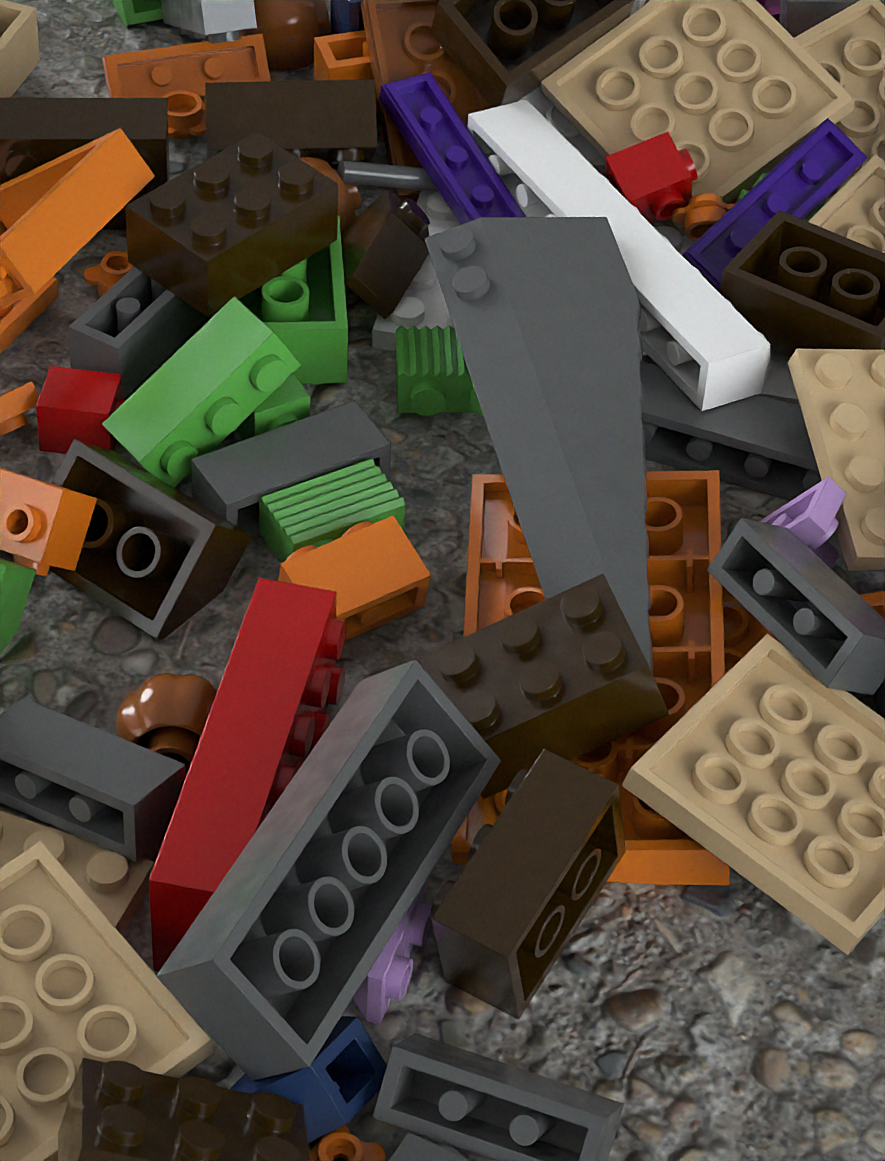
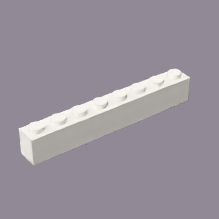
M527 99L468 114V130L526 217H607L640 301L641 319H638L642 349L701 411L763 393L767 365L770 362L771 345L764 335L758 332L733 307L732 303L725 299L702 276L700 271L693 267L670 244L669 240L662 236L640 214L639 210L631 205L610 184L609 180L601 175L581 155L580 151Z

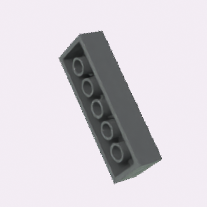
M416 659L359 681L156 976L251 1081L310 1067L501 762L500 758Z

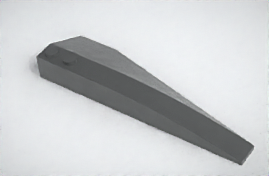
M480 217L424 238L545 598L553 597L598 575L604 574L653 675L652 637L649 631L648 609H651L650 586L647 581L649 538L645 526V512L648 511L645 432L642 426L641 407L644 406V396L640 380V361L642 360V341L639 335L638 319H641L640 301L607 217Z

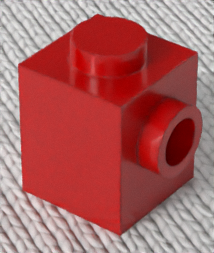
M669 132L605 157L607 179L610 184L631 205L635 206L648 222L669 220L672 218V212L675 209L685 208L689 205V200L692 198V182L698 179L697 171L687 149L678 150Z
M50 366L36 404L39 450L67 454L73 440L77 439L114 451L117 440L102 423L126 401L123 399L122 374Z

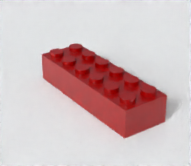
M258 578L149 878L153 971L159 972L330 725V715L325 714L328 704L339 705L345 682V667L336 665V660H339L341 657L346 635V621L336 619L337 591Z

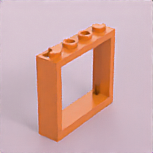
M121 128L0 185V309L36 294L155 177ZM9 272H12L19 283L22 285L21 287L18 288V286L9 276Z

